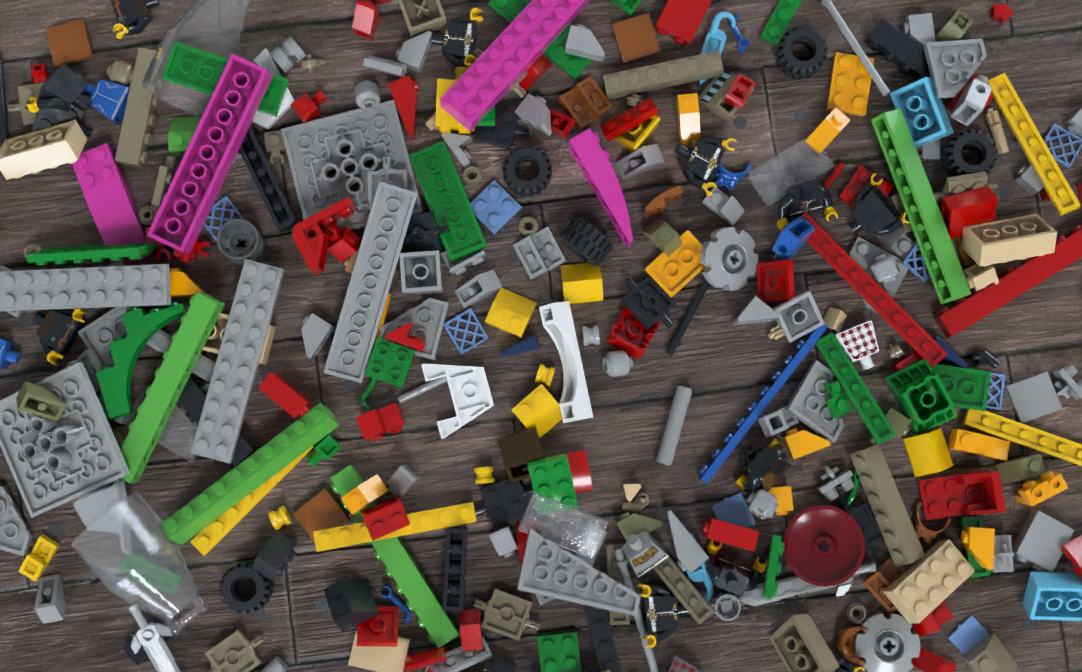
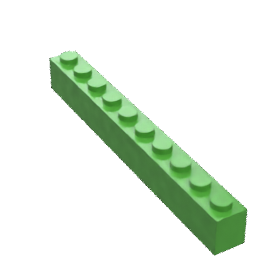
M901 108L884 112L871 119L940 303L942 305L970 295L971 291Z
M197 292L192 296L190 308L182 316V324L172 337L173 343L164 353V361L155 372L156 378L153 384L147 388V396L137 409L138 415L129 425V433L120 444V451L130 472L129 475L121 479L128 483L139 482L225 303L206 293Z
M319 403L161 523L168 539L183 545L337 428L339 423L331 410Z
M349 465L330 478L332 480V483H330L335 493L339 492L342 497L364 483L354 465ZM341 500V502H342L343 506L346 508V510H349V509L347 508V506L345 505V503L343 502V500ZM376 500L373 501L372 503H370L369 505H367L366 507H364V508H363L362 510H360V511H363V510H365V509H367V508H370V507H372V506H374V505H377V504H378L377 501H376ZM360 511L352 516L355 524L364 522ZM400 537L367 542L368 544L372 543L375 550L373 552L379 561L383 560L386 565L384 570L390 578L393 576L397 582L395 587L400 594L404 593L406 596L408 608L411 611H415L418 615L416 619L421 628L427 629L429 633L427 637L432 645L436 644L440 648L460 634L459 629L448 612L442 611L443 604Z

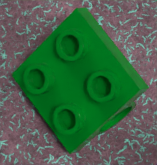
M377 337L364 375L403 388L416 350Z

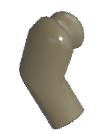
M639 494L633 502L623 501L622 511L641 512L649 504L648 494Z

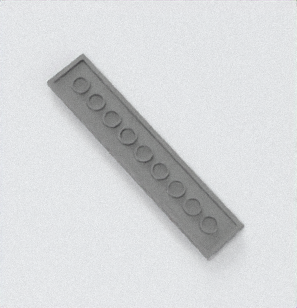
M378 182L323 373L362 383L418 193Z
M247 259L244 261L191 449L192 454L226 463L232 462L285 270L282 268Z
M169 264L0 272V311L171 305Z

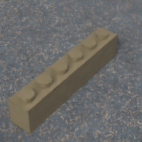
M138 48L115 161L120 165L143 169L144 164L148 161L147 149L148 145L152 142L151 130L152 126L156 123L155 111L156 107H159L160 104L159 92L164 85L162 76L168 61L162 51Z
M718 50L603 75L607 97L611 100L631 94L722 76L723 66L720 51Z
M877 443L869 445L849 454L895 567L911 564L925 556L880 445Z

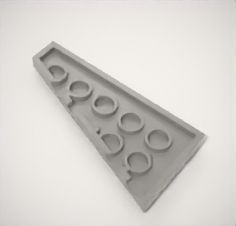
M532 529L529 530L517 590L637 616L641 597L639 594L614 581L606 574L596 570L565 549L563 550Z

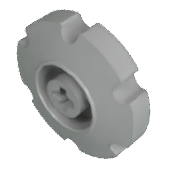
M723 227L713 231L710 234L711 240L704 241L700 252V264L705 266V270L702 272L703 276L715 288L733 291L748 284V276H754L756 264H758V254H755L753 251L756 246L754 240L746 231H735L734 227Z
M878 612L868 616L860 623L861 626L868 627L869 631L862 630L860 633L857 632L853 642L855 655L859 658L863 657V661H865V665H862L863 668L868 672H909L913 668L911 659L919 657L920 639L918 634L910 632L913 625L908 623L904 617L895 613H889L887 617H884L882 613ZM888 641L890 643V646L884 648L883 645L887 644Z

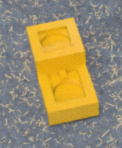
M44 534L39 536L32 552L26 556L18 572L36 582L50 563L60 544Z

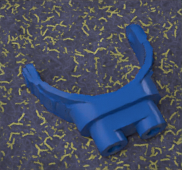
M719 162L716 169V184L718 186L725 185L727 189L733 190L734 186L750 170L751 163H748L745 171L732 173L724 169Z

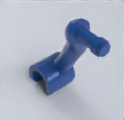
M738 14L734 15L735 21L739 18ZM728 19V24L738 41V50L740 53H744V46L750 47V42L747 38L742 37L736 25L734 28L731 27V21Z
M384 585L383 588L389 589V594H381V596L389 598L396 606L407 613L404 623H409L410 614H413V612L392 593L393 589L391 586Z

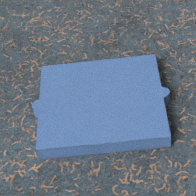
M741 492L729 498L725 497L723 501L711 506L718 520L746 528L756 524Z
M970 615L961 625L958 624V628L947 638L964 655L987 637L989 633Z

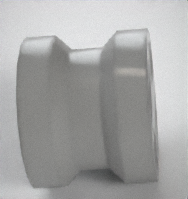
M598 325L593 326V328L582 327L584 346L593 343L600 345Z

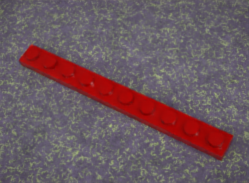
M806 212L801 216L816 227L806 242L932 368L948 354Z

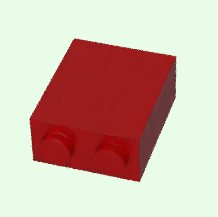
M666 0L653 27L657 29L656 32L665 37L669 35L674 38L673 41L681 46H684V44L688 45L691 43L711 0Z
M988 186L943 198L941 215L950 239L962 236L963 227L994 221L998 197Z
M270 372L258 387L295 419L303 417L314 406L313 402L279 374Z
M708 516L707 520H703L700 529L703 532L702 536L708 539L753 552L759 536V532Z

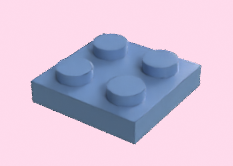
M495 180L470 203L475 217L494 236L522 209Z

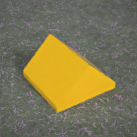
M654 115L614 140L630 153H633L645 143L658 127L660 118Z
M589 263L560 266L564 302L569 301L570 304L603 301L600 265L597 267Z
M941 428L903 439L914 477L941 472L953 466Z

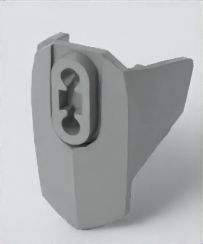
M120 478L113 481L111 485L79 497L74 503V508L88 530L118 533L120 535L121 550L124 554L130 555V520L127 514L130 513L125 481Z

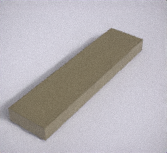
M625 543L606 544L607 576L624 585L620 568L616 565L617 559L614 550L622 548ZM609 611V624H630L629 615Z
M670 557L653 568L699 625L715 613Z

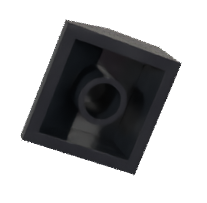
M341 580L324 589L333 620L343 632L380 614L367 580Z

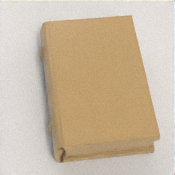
M356 629L348 665L376 672H403L410 639L398 636L397 647L357 646Z

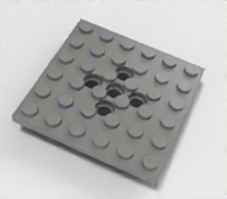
M394 100L379 103L378 106L372 109L360 108L281 129L303 220L349 196L358 210L354 211L355 214L348 219L341 218L337 221L336 225L339 227V232L346 227L352 231L365 228L370 213L367 172L383 169L382 157H386V164L387 157H391L392 169H406L408 190L418 193ZM343 147H351L349 153H341ZM368 160H374L375 162L371 168H366L365 163ZM349 165H355V170L352 173L346 172V168ZM330 170H336V175L333 178L327 177ZM353 184H360V189L358 191H351V186ZM419 193L417 194L412 214L423 212Z
M83 362L76 363L35 383L45 387L66 402V407L58 422L18 410L16 397L19 392L0 400V446L31 518L130 474Z

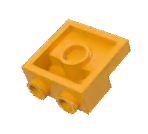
M1048 471L1040 475L1041 478L1036 481L1030 480L1025 482L1023 487L1018 490L1019 493L1014 495L1017 503L1034 506L1067 489L1068 486L1061 473Z

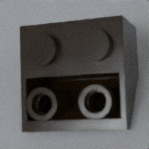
M536 427L497 438L511 483L530 477L527 462L546 458Z

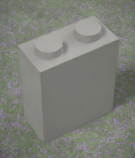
M1031 509L1012 546V552L1015 554L1014 558L1025 564L1027 561L1032 563V568L1039 572H1053L1063 553L1060 549L1064 544L1068 543L1074 529L1039 510Z

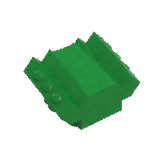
M925 359L885 377L886 384L891 389L892 395L901 407L904 416L911 420L910 427L916 435L957 417L953 407L954 403L942 381Z

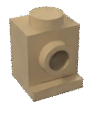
M976 263L963 270L969 289L974 288L978 291L991 283H999L995 268L992 265L984 267Z

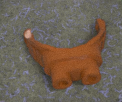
M918 501L915 505L914 520L916 523L913 528H915L918 539L922 537V541L930 544L932 539L937 537L938 533L947 528L951 518L947 517L940 528L928 530L920 521L919 509L922 502Z
M862 626L843 629L842 631L838 630L836 632L838 639L835 643V649L839 650L848 660L859 665H865V661L858 659L854 653L853 639L858 631H869L868 627Z

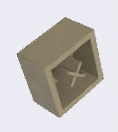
M398 0L411 38L427 31L434 32L442 29L447 24L440 0Z

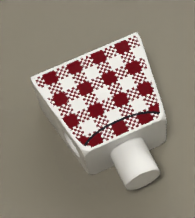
M871 320L834 335L851 362L859 360L863 370L874 366L870 355L879 352Z

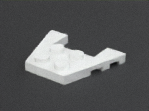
M265 48L253 61L272 74L281 76L276 64ZM288 87L277 117L257 111L252 122L269 130L286 113L291 104L295 102Z
M421 364L426 381L446 376L457 416L437 421L441 439H444L494 406L484 367Z

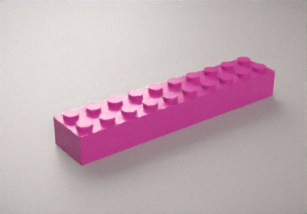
M532 0L441 97L440 107L471 132L591 0Z
M231 54L147 236L183 253H191L274 76L270 71Z

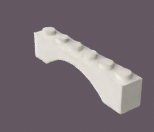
M569 301L555 302L541 306L539 310L543 327L553 339L562 362L563 391L559 406L563 423L592 418L593 413Z

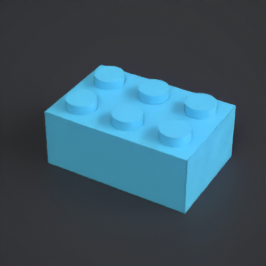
M924 77L890 93L895 109L901 108L916 148L954 133L942 99H936L930 77Z
M1030 572L1022 603L1029 619L1082 621V579L1076 573Z

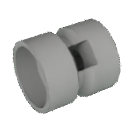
M290 36L282 42L281 48L276 47L269 53L284 73L294 67V62L299 63L306 57L302 49Z
M727 591L717 593L711 601V607L715 614L725 621L735 619L741 611L739 600Z

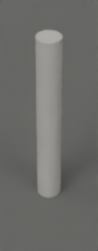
M445 376L431 380L398 396V400L402 404L447 382V378Z

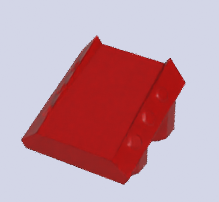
M624 307L606 340L609 345L626 351L633 359H641L660 322L655 323L647 330Z

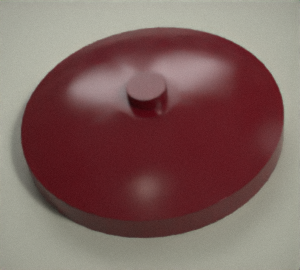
M817 505L802 510L790 521L783 538V542H785L784 555L791 570L805 582L816 586L829 587L847 581L858 571L865 556V538L861 527L850 514L834 506Z

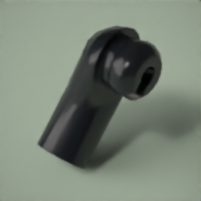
M986 350L975 352L970 357L973 365L987 363L994 369L1001 362Z

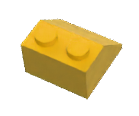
M501 288L492 303L485 323L522 339L537 302Z
M542 384L512 409L513 413L527 429L536 427L539 439L562 420L559 404Z

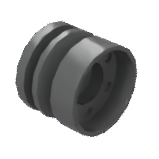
M233 219L226 222L220 228L217 235V245L220 251L233 264L243 267L245 259L258 262L263 257L265 252L264 238L249 221ZM243 242H244L245 245H246L245 248H242V245H241V244H242Z

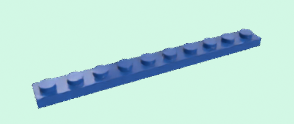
M826 324L809 332L805 340L801 339L795 347L797 351L793 356L790 354L783 362L785 366L781 371L777 370L771 378L773 380L769 387L766 385L759 393L761 398L758 402L753 401L747 409L749 411L748 415L745 418L742 416L735 425L737 427L733 434L730 432L723 440L725 445L721 449L717 448L711 456L713 458L709 465L705 464L699 471L701 474L699 479L707 484L826 330L828 327Z

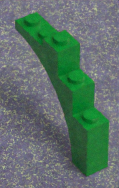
M171 303V305H167L168 308L162 310L159 308L148 311L147 315L144 310L138 309V307L127 309L126 313L121 314L128 337L119 336L113 339L114 342L108 343L115 366L106 365L101 367V371L96 372L110 419L115 420L134 414L131 402V380L138 357L147 342L161 328L171 321L182 317L187 312L186 306L182 303Z

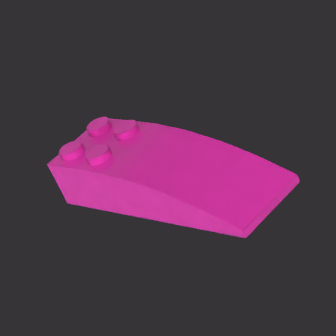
M589 128L570 139L568 149L625 246L629 248L633 242L626 202L619 181L609 162L611 158L607 150H602L599 143L601 141L596 132L592 133Z
M106 143L81 153L79 159L72 163L105 245L146 242L144 226L139 220V213L121 165L115 161L116 152L114 148ZM151 251L150 255L141 256L140 259L129 260V257H123L122 260L134 264L154 256V253Z

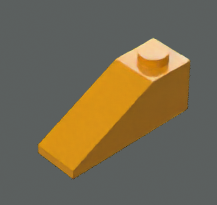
M697 93L678 95L676 98L680 142L688 145L690 140H696L698 137H701Z
M951 429L948 449L1007 461L1010 441L961 429Z

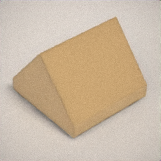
M829 307L823 321L828 326V329L839 333L847 315L839 309Z
M638 483L622 484L626 500L632 501L640 490L641 485Z

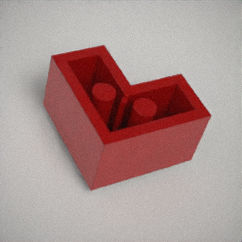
M398 403L390 404L378 410L374 409L356 417L364 440H370L371 442L385 438L383 434L390 431L391 434L398 433L406 425Z

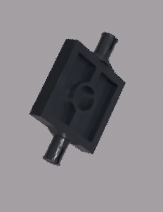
M75 106L70 112L52 108H43L35 112L36 120L32 127L35 131L76 120L85 136L90 138L93 130L82 126L85 110L78 106Z
M495 105V126H476L473 141L511 149L516 135L528 137L529 129L518 127L519 117L514 109Z
M434 210L411 214L403 242L405 252L442 250L443 245L440 235L449 233L450 226L448 224L438 226Z
M629 275L623 280L630 288V291L620 302L647 330L660 321L668 329L675 324L667 314L675 307L676 303L650 275L644 281L637 284Z
M509 478L481 488L483 505L474 508L476 516L487 513L494 527L531 513L527 496L534 494L533 486L524 489L519 481L511 483Z
M845 498L838 500L837 502L841 509L850 514L861 527L865 538V552L870 562L877 560L878 557L873 547L884 538L867 503L864 502L850 508Z

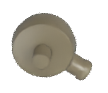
M306 55L307 60L301 61L302 69L308 68L309 73L313 72V67L325 65L324 59H311V55Z

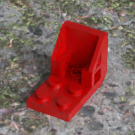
M349 196L294 226L292 238L309 270L315 275L324 272L328 255L327 247L330 240L324 236L323 228H330L332 223L337 224V221L341 218L348 219L355 214L354 211L358 210Z
M984 470L917 480L924 520L963 514L977 515L1006 512L999 471Z

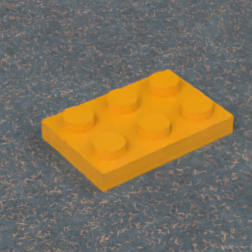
M839 52L834 54L826 106L827 111H833L837 108L845 114L866 115L871 76L857 55ZM868 57L871 63L874 64V58Z
M689 230L680 236L683 244L669 257L662 253L644 269L671 298L705 268L704 264H700L702 244Z

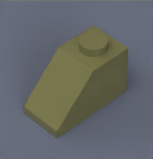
M958 9L939 31L935 39L937 42L959 40L973 20Z
M657 218L642 231L667 257L683 244L679 234L665 221Z
M24 381L16 397L18 410L57 422L66 407V402L45 387Z
M885 408L883 413L896 432V435L888 440L900 438L902 435L905 436L910 429L909 423L911 420L892 408ZM870 433L866 442L874 444L876 441Z
M1032 453L995 465L996 471H999L1001 484L1032 478L1046 472L1041 454Z
M628 511L618 516L619 520L616 521L626 542L631 534L638 535L643 531L650 533L663 525L660 520L633 512L629 514Z

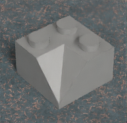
M439 250L400 253L402 293H443L441 253Z

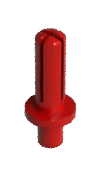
M840 162L837 167H833V172L823 183V186L829 188L837 176L843 174L844 163Z

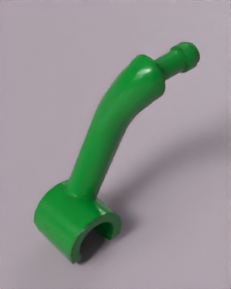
M375 378L371 379L359 401L367 411L370 407L365 400L369 397L377 383Z
M855 468L851 470L853 474L851 478L854 480L855 487L851 489L846 499L850 508L853 507L851 503L856 497L860 481L859 477H856L857 472Z

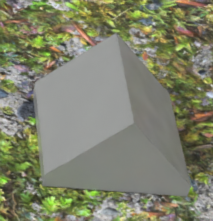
M810 290L773 309L778 313V318L775 320L789 342L825 324Z
M755 296L749 300L732 323L733 325L772 322L778 318V313Z

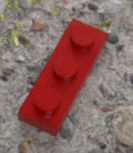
M650 97L631 109L624 111L614 119L608 120L600 127L604 137L609 142L658 114L659 111L654 100Z

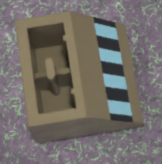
M723 70V75L717 76L711 81L698 97V101L727 124L739 110L724 101L738 75Z

